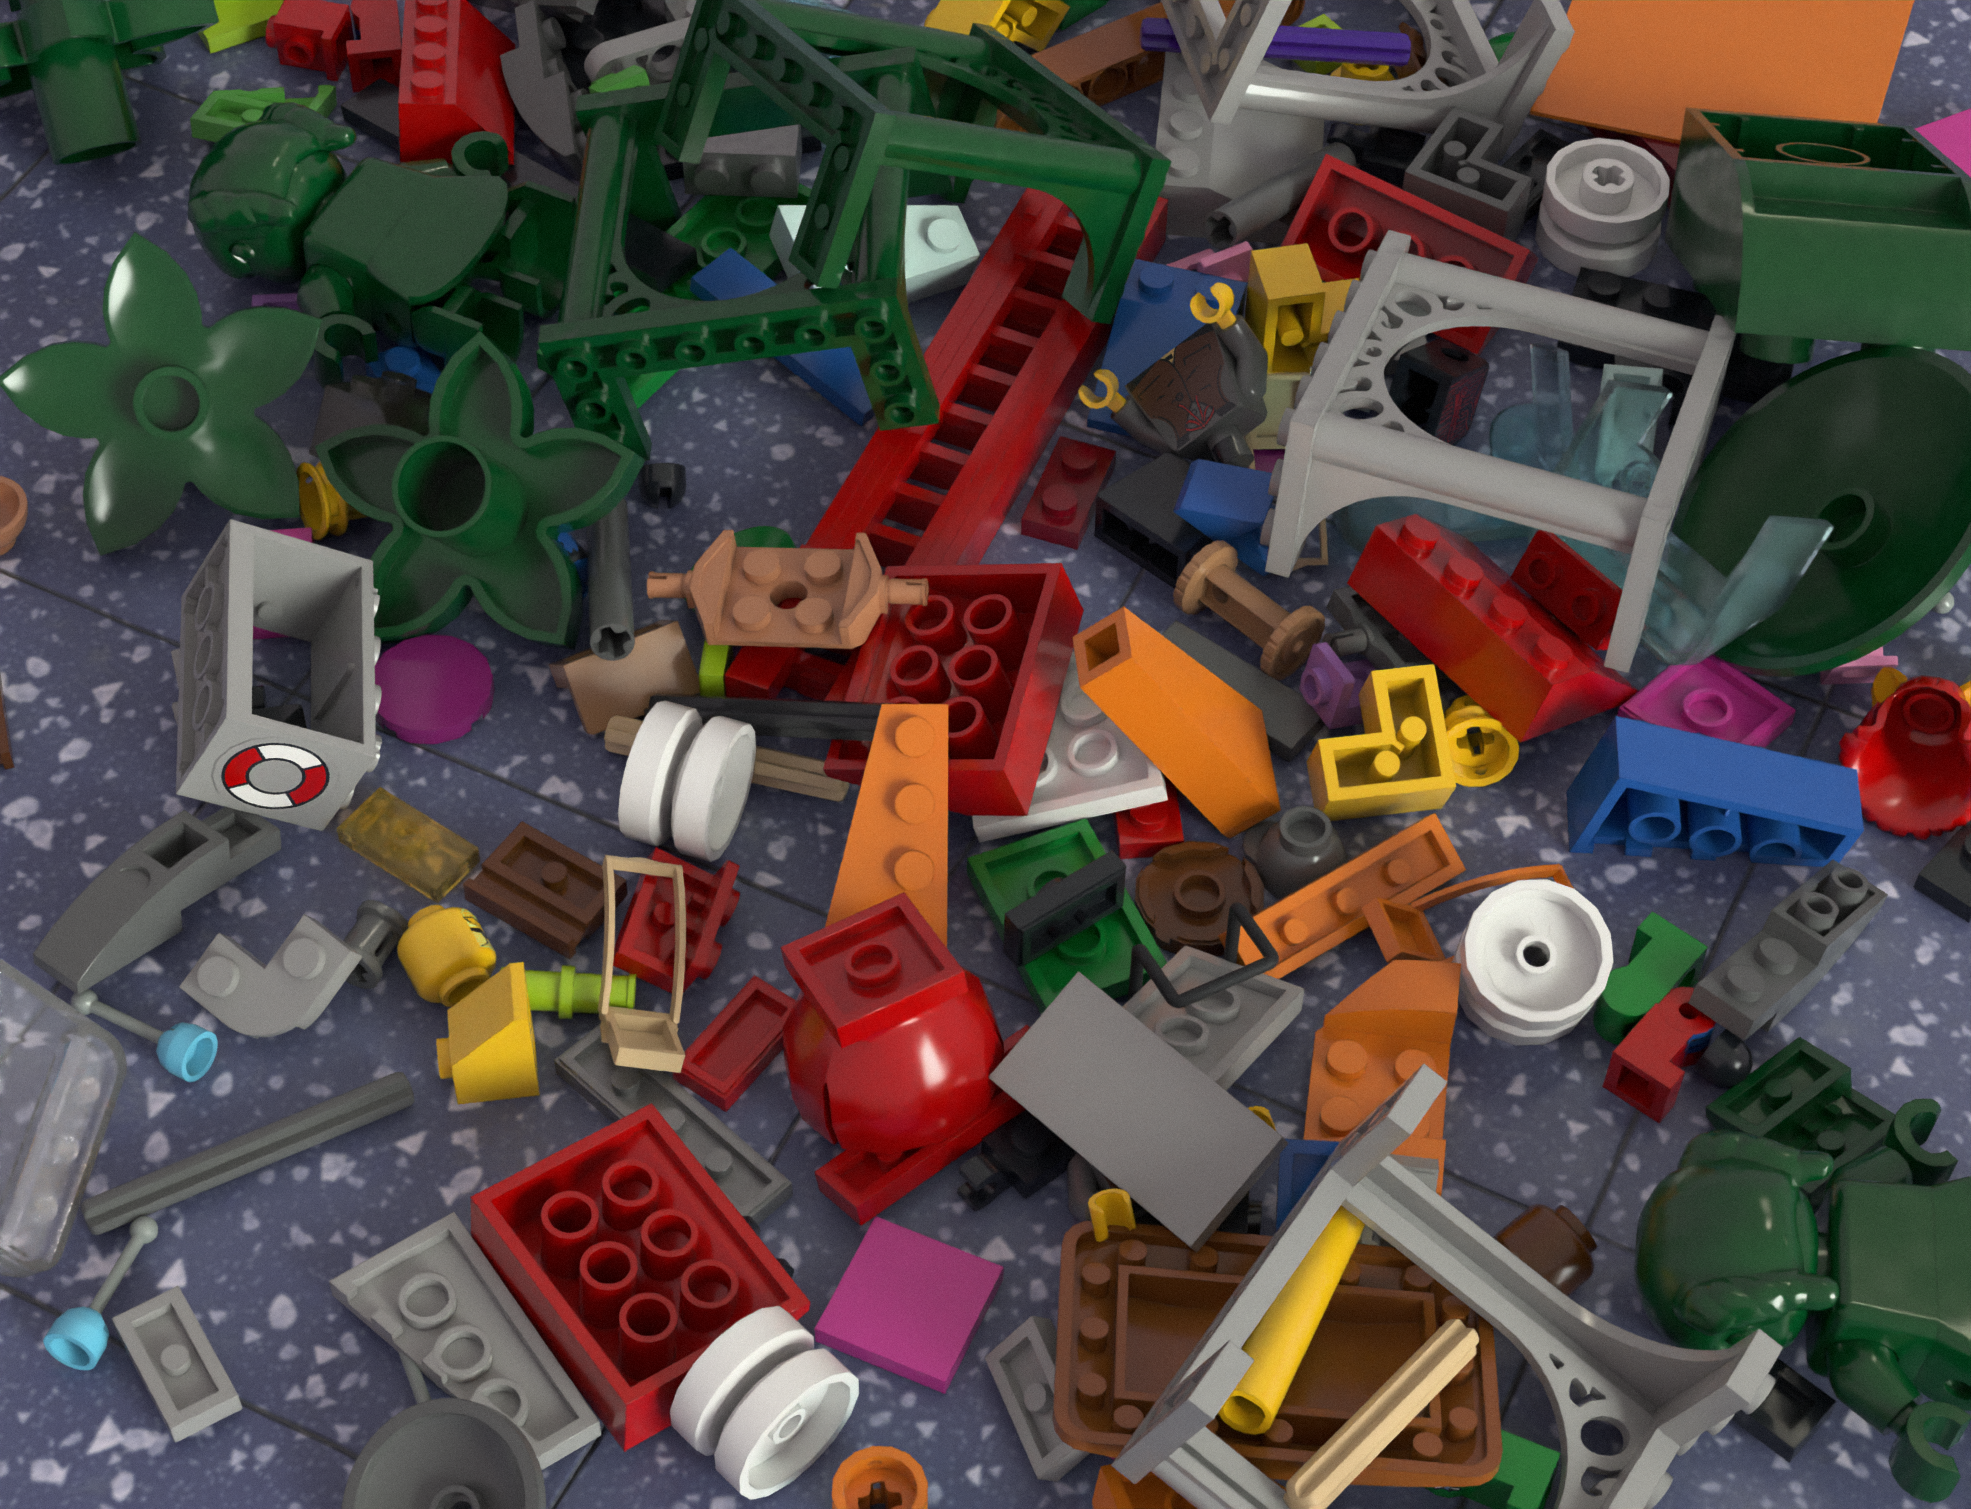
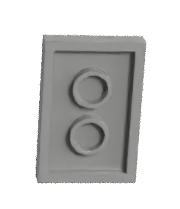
M1185 945L1161 970L1176 992L1181 994L1244 966ZM1262 973L1191 1005L1175 1008L1166 1002L1152 979H1150L1123 1008L1227 1091L1302 1011L1304 988Z

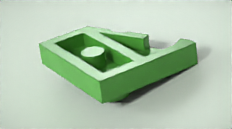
M318 85L316 97L285 99L284 87L261 88L255 91H244L241 89L213 91L190 118L192 137L216 143L234 128L257 121L262 116L263 110L275 102H294L311 108L327 118L337 106L336 86Z

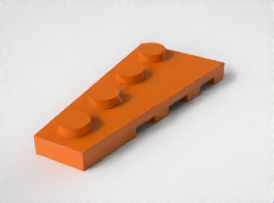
M882 704L825 927L905 892L947 948L948 704Z

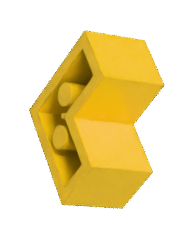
M940 0L937 7L927 16L924 26L969 35L973 23L989 25L1013 43L1017 41L1040 52L1045 49L1070 6L1061 0Z
M1308 243L1251 251L1244 320L1267 351V373L1308 372L1311 376L1314 357L1320 342L1328 343L1329 331L1336 311L1344 312L1347 293L1353 279L1322 283Z
M1435 665L1371 671L1358 694L1365 734L1318 739L1306 761L1314 808L1325 813L1330 821L1442 809L1456 788Z

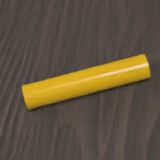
M1342 1205L1338 1208L1241 1348L1254 1359V1362L1218 1412V1415L1227 1425L1239 1432L1256 1435L1265 1433L1271 1427L1365 1228V1223Z

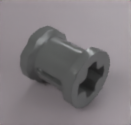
M366 900L357 909V922L343 941L363 956L346 981L359 988L372 989L377 986L383 976L381 967L394 948L397 947L402 934L409 927L407 920L397 910L388 907L380 901Z

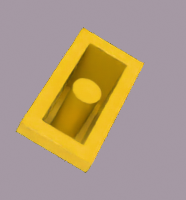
M524 962L509 963L447 1010L449 1037L436 1039L440 1079L453 1078L458 1105L540 1095L536 1043Z

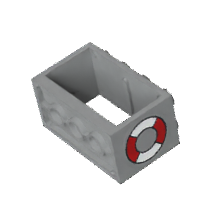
M233 519L228 521L181 596L176 765L177 795L319 831H324L339 809H346L354 794L355 786L365 772L370 773L375 769L381 755L382 738L376 734L375 716L381 702V687L375 684V665L380 654L381 641L378 636L374 635V617L378 610L380 595H377L378 589L373 586L372 560ZM253 626L311 642V730L252 714Z

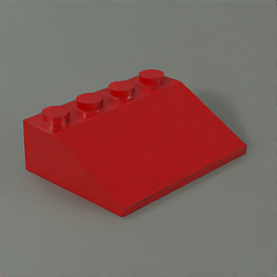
M1418 514L1376 525L1347 582L1352 589L1494 719L1499 720L1502 723L1501 725L1520 743L1623 705L1638 692L1615 669L1604 667L1605 661L1542 604L1510 579V576L1468 538Z
M1062 563L887 566L884 575H888L889 579L927 578L929 586L927 606L888 604L887 614L881 613L865 644L861 646L844 701L894 704H948V810L967 816H1027L1073 652L1072 637L1078 634L1084 612ZM832 739L823 766L826 776L861 786L872 741Z
M652 1103L470 1197L471 1237L568 1377L624 1452L671 1426L670 1409L681 1382L695 1361L712 1342L737 1321L766 1307L780 1306L796 1320H799L810 1310L809 1299Z

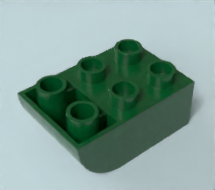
M1698 108L1685 109L1665 243L1693 278V289L1707 296L1716 308V315L1722 316L1734 333H1742L1741 352L1753 358L1786 364L1807 363L1813 359L1816 339L1861 343L1860 350L1896 346L1918 348L1934 353L1936 349L1971 351V177L1912 126Z

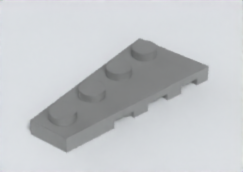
M455 1212L329 1281L332 1295L396 1351L401 1352L412 1360L421 1372L451 1398L466 1399L487 1405L508 1417L522 1431L533 1447L541 1470L601 1436L599 1420Z

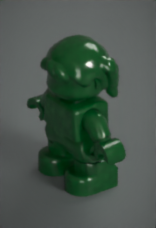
M275 102L263 110L262 116L257 121L240 125L224 135L213 145L210 152L201 161L191 179L187 215L202 249L223 273L232 278L241 279L244 277L251 279L255 276H260L278 284L290 285L299 283L296 302L300 311L322 319L313 359L317 382L331 394H338L343 389L344 370L342 357L356 355L362 358L366 364L379 361L376 331L381 330L389 339L397 344L407 347H421L430 354L444 358L445 367L451 357L481 331L493 340L516 364L523 341V311L547 319L552 317L560 308L576 198L575 196L529 180L507 189V183L500 176L509 169L508 147L505 140L498 133L482 131L473 132L461 137L452 148V164L450 165L447 164L444 158L394 164L378 158L367 157L361 160L347 177V173L338 157L330 151H338L352 146L357 138L355 130L348 126L336 124L306 106L294 102ZM474 279L500 282L502 297L488 292L481 293L469 285Z
M1930 1098L1914 1099L1903 1104L1896 1112L1880 1147L1836 1168L1831 1174L1825 1186L1823 1201L1816 1216L1807 1196L1799 1187L1807 1182L1826 1178L1832 1172L1834 1160L1830 1154L1820 1151H1801L1759 1135L1726 1129L1711 1130L1697 1135L1686 1144L1677 1170L1668 1174L1654 1188L1638 1220L1634 1277L1641 1303L1655 1330L1671 1346L1693 1350H1722L1732 1347L1756 1330L1761 1329L1783 1347L1782 1350L1792 1345L1805 1325L1806 1361L1809 1369L1816 1375L1828 1378L1836 1397L1879 1433L1885 1436L1894 1432L1897 1435L1891 1447L1888 1461L1892 1476L1899 1486L1914 1498L1929 1503L1940 1502L1949 1497L1961 1478L1953 1457L1937 1452L1928 1442L1949 1450L1959 1442L1971 1421V1415L1964 1411H1971V1176L1948 1181L1958 1160L1948 1150L1941 1153H1930L1920 1147L1927 1141L1942 1111L1939 1103ZM1921 1393L1933 1401L1920 1404L1923 1399Z

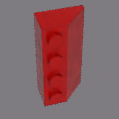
M405 0L398 99L400 162L444 158L447 163H452L451 151L455 142L467 134L488 131L498 133L505 140L508 147L509 165H514L515 104L504 78L500 55L514 50L515 43L467 0Z
M1325 154L1280 246L1308 243L1320 278L1325 282L1355 278L1360 280L1362 265L1368 250L1378 251L1388 230L1411 236L1408 251L1410 254L1525 284L1539 259L1531 250L1328 154ZM1456 327L1432 333L1479 356L1500 327Z

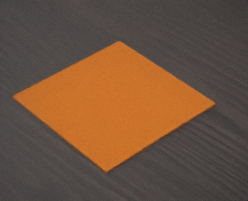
M1572 0L1566 15L1575 33L1572 36L1569 48L1561 55L1549 76L1543 93L1537 97L1530 109V115L1680 144L1686 108L1877 123L1915 0Z

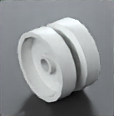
M1594 138L1576 141L1560 149L1547 165L1543 198L1540 203L1535 240L1543 256L1559 270L1578 277L1580 267L1607 271L1625 277H1630L1645 269L1657 252L1661 234V220L1665 216L1669 197L1670 178L1662 163L1648 151L1623 140Z
M669 701L657 702L646 715L636 734L623 775L618 818L620 831L625 838L658 846L664 844L670 837H673L674 845L681 854L709 862L719 859L729 846L739 825L751 786L756 756V735L751 724L724 716L712 717L703 726L701 716L695 708Z
M1548 879L1517 880L1491 892L1473 912L1467 927L1460 937L1452 963H1461L1458 1001L1466 1016L1488 1036L1516 1046L1545 1045L1569 1034L1587 1015L1605 989L1614 962L1611 933L1598 909L1575 889ZM1524 958L1532 960L1531 965H1529Z
M782 1307L761 1308L740 1319L727 1329L695 1361L676 1391L670 1409L671 1426L697 1451L705 1456L714 1455L716 1470L741 1495L750 1500L766 1497L794 1481L814 1464L836 1439L851 1416L859 1395V1379L826 1349L814 1350V1336Z

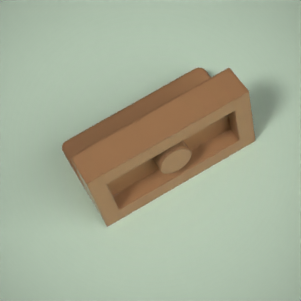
M659 620L634 630V648L628 656L620 660L610 661L602 659L591 648L548 664L557 688L569 689L584 731L587 734L594 735L605 731L612 716L618 715L634 719L644 715V710L649 707L650 697L656 693L694 695L700 692L699 677L678 621Z

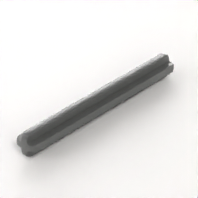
M395 1072L88 1198L81 1203V1212L86 1225L93 1235L103 1234L132 1222L140 1216L154 1213L405 1109L415 1102L410 1082L403 1072Z

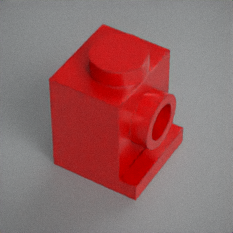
M284 0L277 15H272L268 20L265 35L266 44L269 48L277 49L280 64L323 71L327 74V80L338 82L348 63L346 41L354 40L349 5L322 0Z

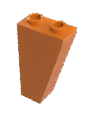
M1124 606L1072 637L1080 688L1221 834L1230 839L1281 811L1263 713L1260 708Z

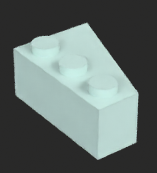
M778 205L769 234L788 279L800 272L788 259L806 205ZM907 205L905 227L907 302L911 303L966 285L971 278L980 253L958 205ZM812 285L809 289L822 288V287H817L816 285Z

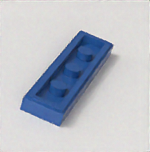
M729 248L691 278L690 291L702 301H715L743 297L771 288L777 284L735 250ZM851 347L774 357L861 427L875 416Z

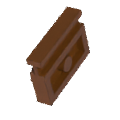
M523 821L481 864L482 871L474 880L468 878L463 883L465 900L568 959H571L576 954L575 947L584 937L589 939L604 922L605 907L602 866ZM614 873L616 909L627 897L628 891L626 879Z

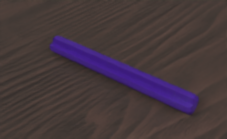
M1147 17L1142 20L1139 38L1143 50L1182 53L1169 19ZM1279 26L1263 58L1404 66L1408 64L1410 58L1411 41L1405 33Z

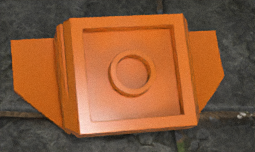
M1393 960L1324 1016L1323 1027L1315 1031L1303 1139L1342 1141L1422 1064L1427 1065L1444 1080L1448 1081L1450 1046L1458 1008L1461 963ZM1447 1084L1413 1133L1390 1153L1438 1159L1439 1173L1436 1193L1440 1196L1442 1194L1446 1139H1443Z

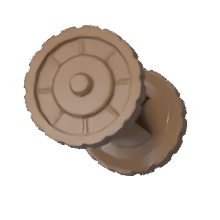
M1217 540L1206 545L1191 559L1178 578L1173 593L1174 604L1188 615L1197 614L1207 607L1263 649V654L1260 658L1261 671L1279 681L1289 677L1309 658L1313 644L1320 642L1325 628L1324 615L1310 605L1302 606L1289 613L1235 572L1238 564V552L1234 547L1224 540Z

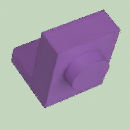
M1327 642L1313 644L1306 668L1301 676L1299 690L1306 702L1313 707L1329 730L1362 724L1363 719L1358 694L1370 672L1376 669L1368 659L1342 663Z

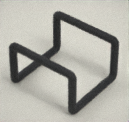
M1235 902L1229 908L1224 959L1236 963L1241 925L1264 958L1178 994L1149 950L1144 945L1137 944L1133 946L1131 952L1128 1001L1142 988L1144 969L1166 1002L1172 1007L1183 1008L1273 969L1279 961V956L1246 907L1239 902Z

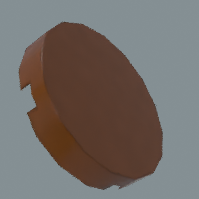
M1186 841L1168 846L1156 853L1152 858V863L1147 865L1144 871L1142 867L1138 874L1135 885V906L1156 944L1161 949L1177 954L1186 945L1216 957L1224 955L1225 948L1218 935L1227 930L1231 904L1235 902L1243 904L1251 916L1264 909V885L1255 866L1244 857L1241 862L1237 857L1228 854L1229 848L1214 842Z

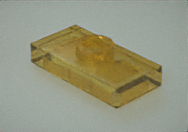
M381 787L337 827L339 842L436 903H439L480 862L477 846Z

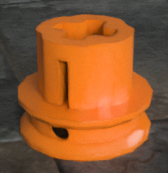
M871 1446L854 1452L840 1464L832 1482V1509H871V1505L877 1503L885 1504L886 1509H927L928 1481L922 1466L910 1454L891 1446ZM879 1483V1488L873 1489V1484Z

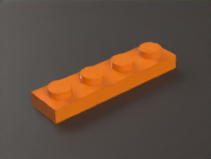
M1436 813L1420 819L1252 916L1279 956L1276 967L1263 974L1280 979L1370 927L1362 907L1375 897L1401 905L1409 904L1466 871ZM1241 925L1236 964L1246 966L1264 957ZM1227 930L1218 935L1224 948Z

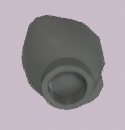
M1310 806L1292 808L1279 821L1269 820L1257 823L1246 832L1242 844L1244 857L1255 866L1264 888L1276 899L1280 900L1349 861L1343 843L1336 829L1332 827L1328 816L1321 810Z

